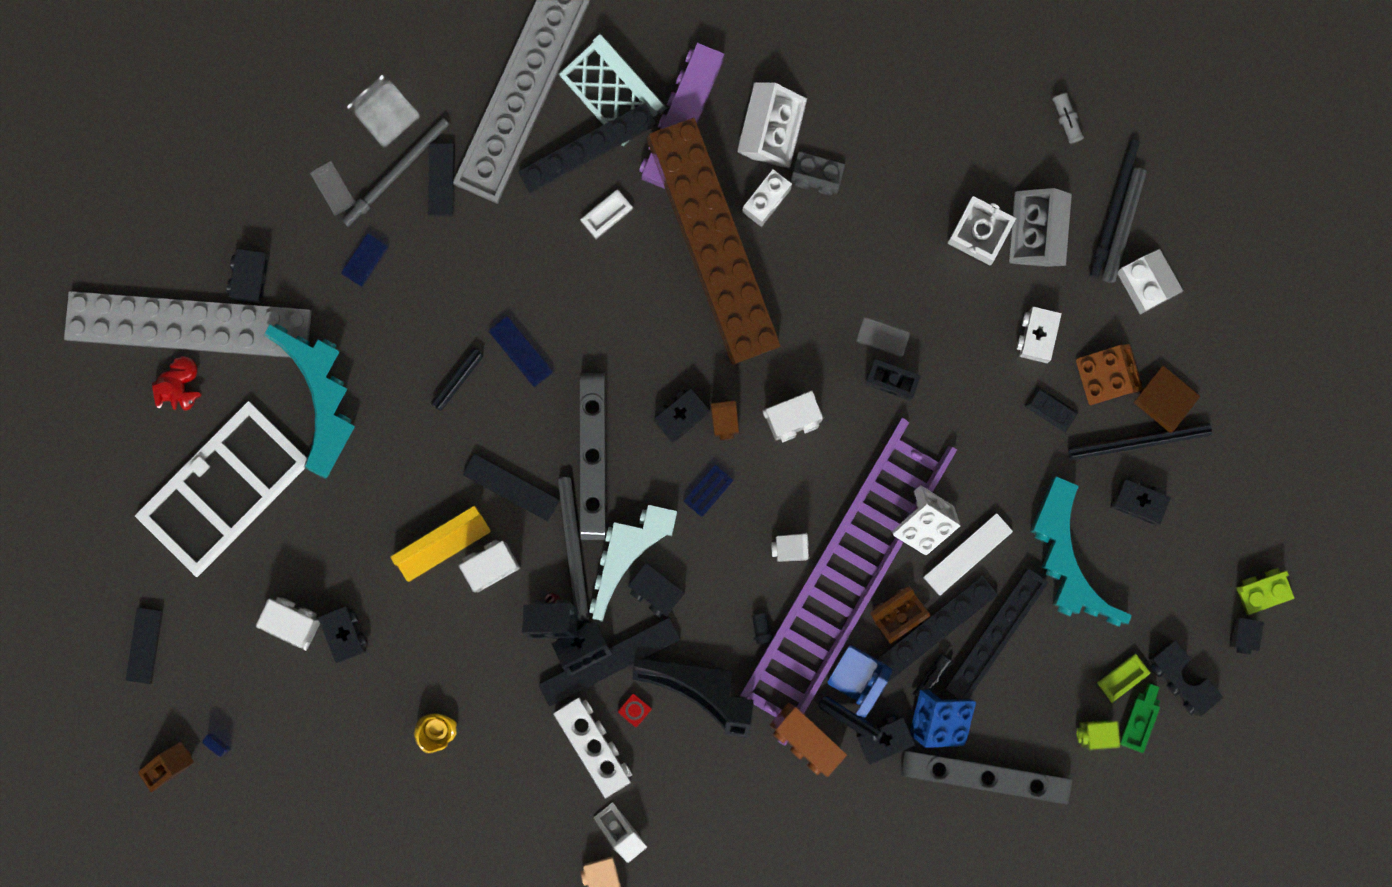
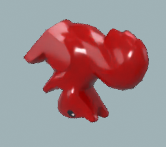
M181 356L174 359V362L170 364L171 370L163 372L155 382H152L157 408H160L163 402L170 401L173 410L177 409L179 402L181 408L184 411H188L193 407L196 399L201 397L200 392H185L184 383L192 381L196 377L198 370L193 359Z

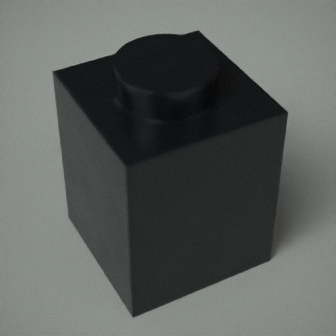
M1234 618L1229 647L1237 648L1236 653L1251 655L1252 651H1260L1264 622Z

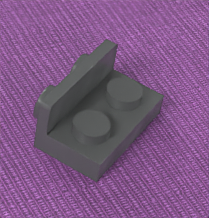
M799 152L791 181L795 182L797 187L809 189V186L818 188V192L822 194L832 195V193H838L845 164Z

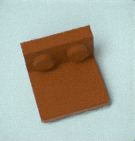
M1130 344L1112 347L1076 360L1089 405L1143 390Z

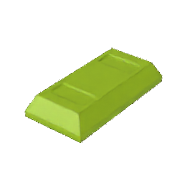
M1134 654L1097 682V684L1112 703L1147 677L1150 671L1137 654Z

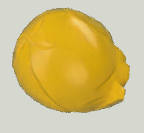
M440 714L423 716L417 721L414 729L417 745L427 753H433L446 748L448 742L452 741L457 734V723L453 719Z

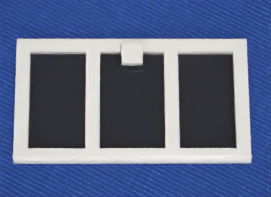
M248 401L135 517L193 575L198 577L305 469L304 465L308 457Z

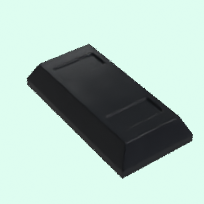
M1038 386L1024 406L1064 433H1066L1078 414L1077 411Z

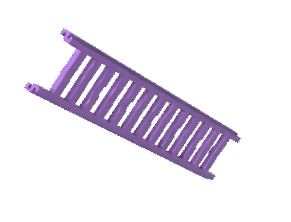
M904 418L897 425L740 695L754 700V705L774 717L782 709L753 693L759 680L799 702L796 708L804 714L903 544L902 540L895 537L889 546L851 524L856 513L860 512L891 531L899 525L896 521L863 503L869 491L908 512L907 517L918 509L916 502L913 504L875 482L881 470L886 471L915 489L921 485L933 492L957 449L948 446L940 461L937 462L904 443L900 438L909 424ZM893 450H898L932 470L933 473L928 482H923L887 461ZM845 532L885 555L878 567L839 545ZM833 553L872 575L866 588L827 566ZM821 574L860 597L854 609L814 587ZM810 595L847 617L848 619L842 630L803 609L802 606L807 597ZM796 616L836 639L829 652L789 629ZM784 637L824 660L817 673L777 650ZM772 658L811 681L804 694L765 671Z

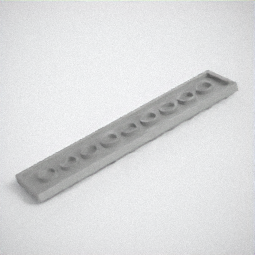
M536 0L454 179V185L498 204L591 0Z
M69 292L64 340L291 358L280 346L266 338L264 333L269 324L273 327L275 324L286 328L288 330L287 334L295 339L297 336H300L309 341L311 310Z

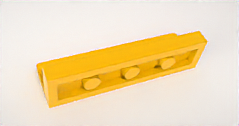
M473 506L390 558L399 567L406 581L410 582L486 536L491 530L477 507Z

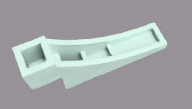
M648 505L647 510L643 509L639 524H644L643 529L614 523L613 528L608 527L606 541L610 542L608 551H603L600 565L604 566L602 575L597 576L595 589L599 590L597 599H592L589 613H593V619L604 620L611 596L620 579L632 563L661 538L667 535L672 536L677 511Z

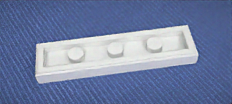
M996 513L923 578L940 596L1013 531Z

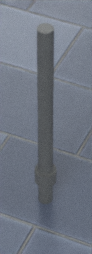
M442 118L363 199L359 198L356 201L355 207L342 219V222L349 227L361 214L364 215L370 209L369 206L429 146V143H432L449 123Z

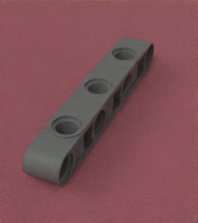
M605 372L580 373L581 540H606ZM592 401L597 402L600 406L598 412L594 414L586 411L587 404ZM597 450L600 454L598 461L593 463L587 461L586 454L588 451ZM591 498H596L600 502V506L596 511H589L586 507L587 501Z
M905 751L901 775L906 777L1062 804H1069L1073 781L1068 778L912 751ZM937 762H941L944 765V772L939 776H935L932 772V767ZM985 771H990L993 775L992 781L988 784H983L981 781V775ZM1034 779H1039L1041 782V789L1038 792L1030 790V783Z

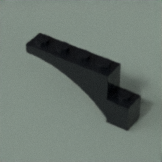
M647 658L634 660L632 680L655 684L674 691L696 703L709 713L725 730L724 735L749 738L754 700L742 696L729 697L732 671H726L722 668H703L698 665H681L675 662H658Z

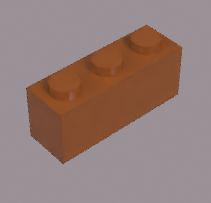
M790 703L769 724L775 730L772 735L783 744L787 741L792 746L790 751L800 760L804 757L809 762L807 767L817 776L819 773H822L828 777L847 756L846 753Z

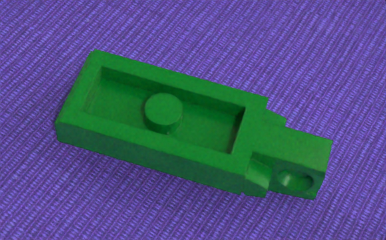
M1148 683L1144 694L1138 693L1119 741L1120 745L1144 753L1160 710V700L1156 699L1160 687Z

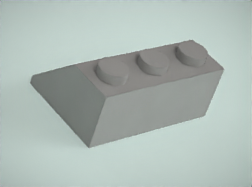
M1055 188L1015 191L1013 217L1016 220L1012 226L1009 263L1045 267L1066 266L1072 194Z

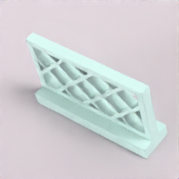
M600 34L581 55L559 74L604 125L609 123L608 121L618 118V105H632L631 110H633L635 105L640 106L646 103L653 118L667 108ZM596 50L601 56L600 66H587L588 56ZM604 61H605L610 67H604ZM574 69H583L582 83L572 82L567 75ZM587 69L600 70L599 83H586ZM604 70H613L616 73V84H603ZM577 86H582V92L578 89ZM586 86L599 87L598 100H588L586 98ZM603 87H616L615 101H602ZM619 88H629L632 91V102L619 101ZM636 96L641 102H635ZM593 104H598V110L594 107ZM602 104H615L614 118H604L602 116Z

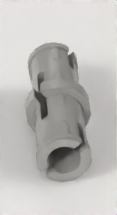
M1067 93L1054 97L1053 101L1060 116L1059 123L1063 124L1069 143L1072 144L1084 139L1077 122L1078 115L1076 112L1074 113ZM1064 109H1066L1073 128L1070 127Z

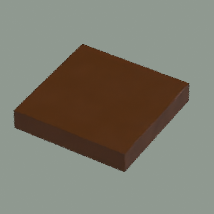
M1162 366L1133 403L1168 432L1172 433L1201 396Z

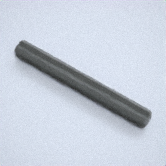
M1135 167L1131 175L1102 276V280L1108 283H1114L1117 278L1147 173L1143 168Z

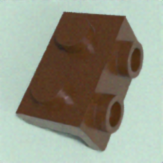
M911 586L898 590L887 602L879 603L870 613L874 623L890 644L930 617L929 612L917 598Z

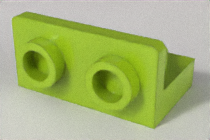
M1279 568L1265 572L1266 577L1257 580L1256 576L1242 580L1243 585L1236 588L1246 615L1295 599L1286 577L1289 576L1288 571L1280 572Z

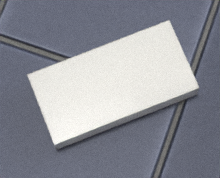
M617 189L580 220L597 239L629 213L633 207Z

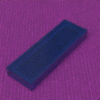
M508 316L488 331L534 388L553 373Z

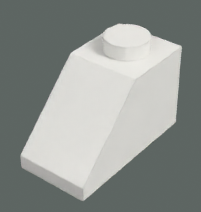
M807 534L777 536L776 542H771L772 557H777V562L803 561L808 559Z
M613 802L594 817V820L613 848L627 862H630L647 848L636 830Z

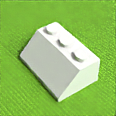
M754 83L737 152L754 160L790 168L807 99L777 83Z

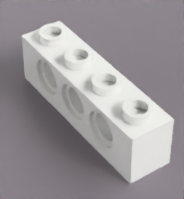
M578 698L555 712L554 716L603 796L607 798L631 783L629 777L632 776V773L625 762L620 764L616 757L619 755V752L614 743L606 741L603 735L607 732L601 722L593 720L590 714L594 711L588 701H582L581 698ZM583 718L587 720L589 724L587 731L579 732L576 730L575 722L577 719ZM592 739L598 740L602 746L600 752H590L588 742ZM608 760L614 764L615 768L611 774L602 772L601 763Z

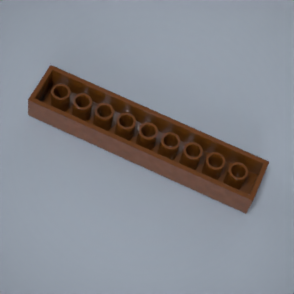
M695 118L648 134L646 138L731 364L734 365L781 347Z

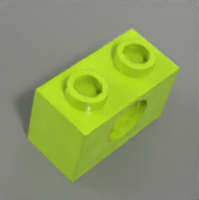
M1111 720L1079 722L1080 728L1076 729L1077 741L1082 744V747L1087 749L1120 747L1118 722Z

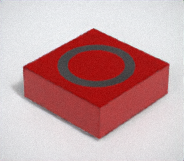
M633 693L618 713L636 728L652 708Z

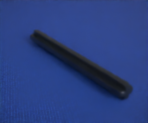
M1210 423L1176 428L1172 433L1164 430L1069 447L1068 455L1070 460L1201 438L1212 435Z

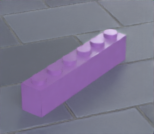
M697 43L695 50L692 48L689 50L685 61L689 64L686 71L681 70L676 84H679L677 93H671L667 103L670 106L667 115H662L658 125L659 128L664 129L691 118H695L696 123L698 122L724 60V53ZM651 153L649 159L644 158L639 171L643 172L642 180L665 189Z

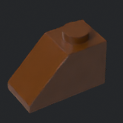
M729 401L711 404L714 437H720V441L735 439L734 435L739 434L736 402Z
M180 742L155 757L138 774L152 793L185 771L194 761L191 758L190 752Z

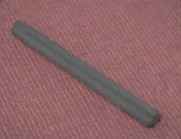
M561 477L558 479L573 603L578 609V621H586L589 619L572 481L570 477Z

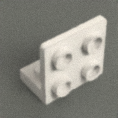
M920 485L914 491L918 509L892 532L898 539L927 555L961 525L953 505Z

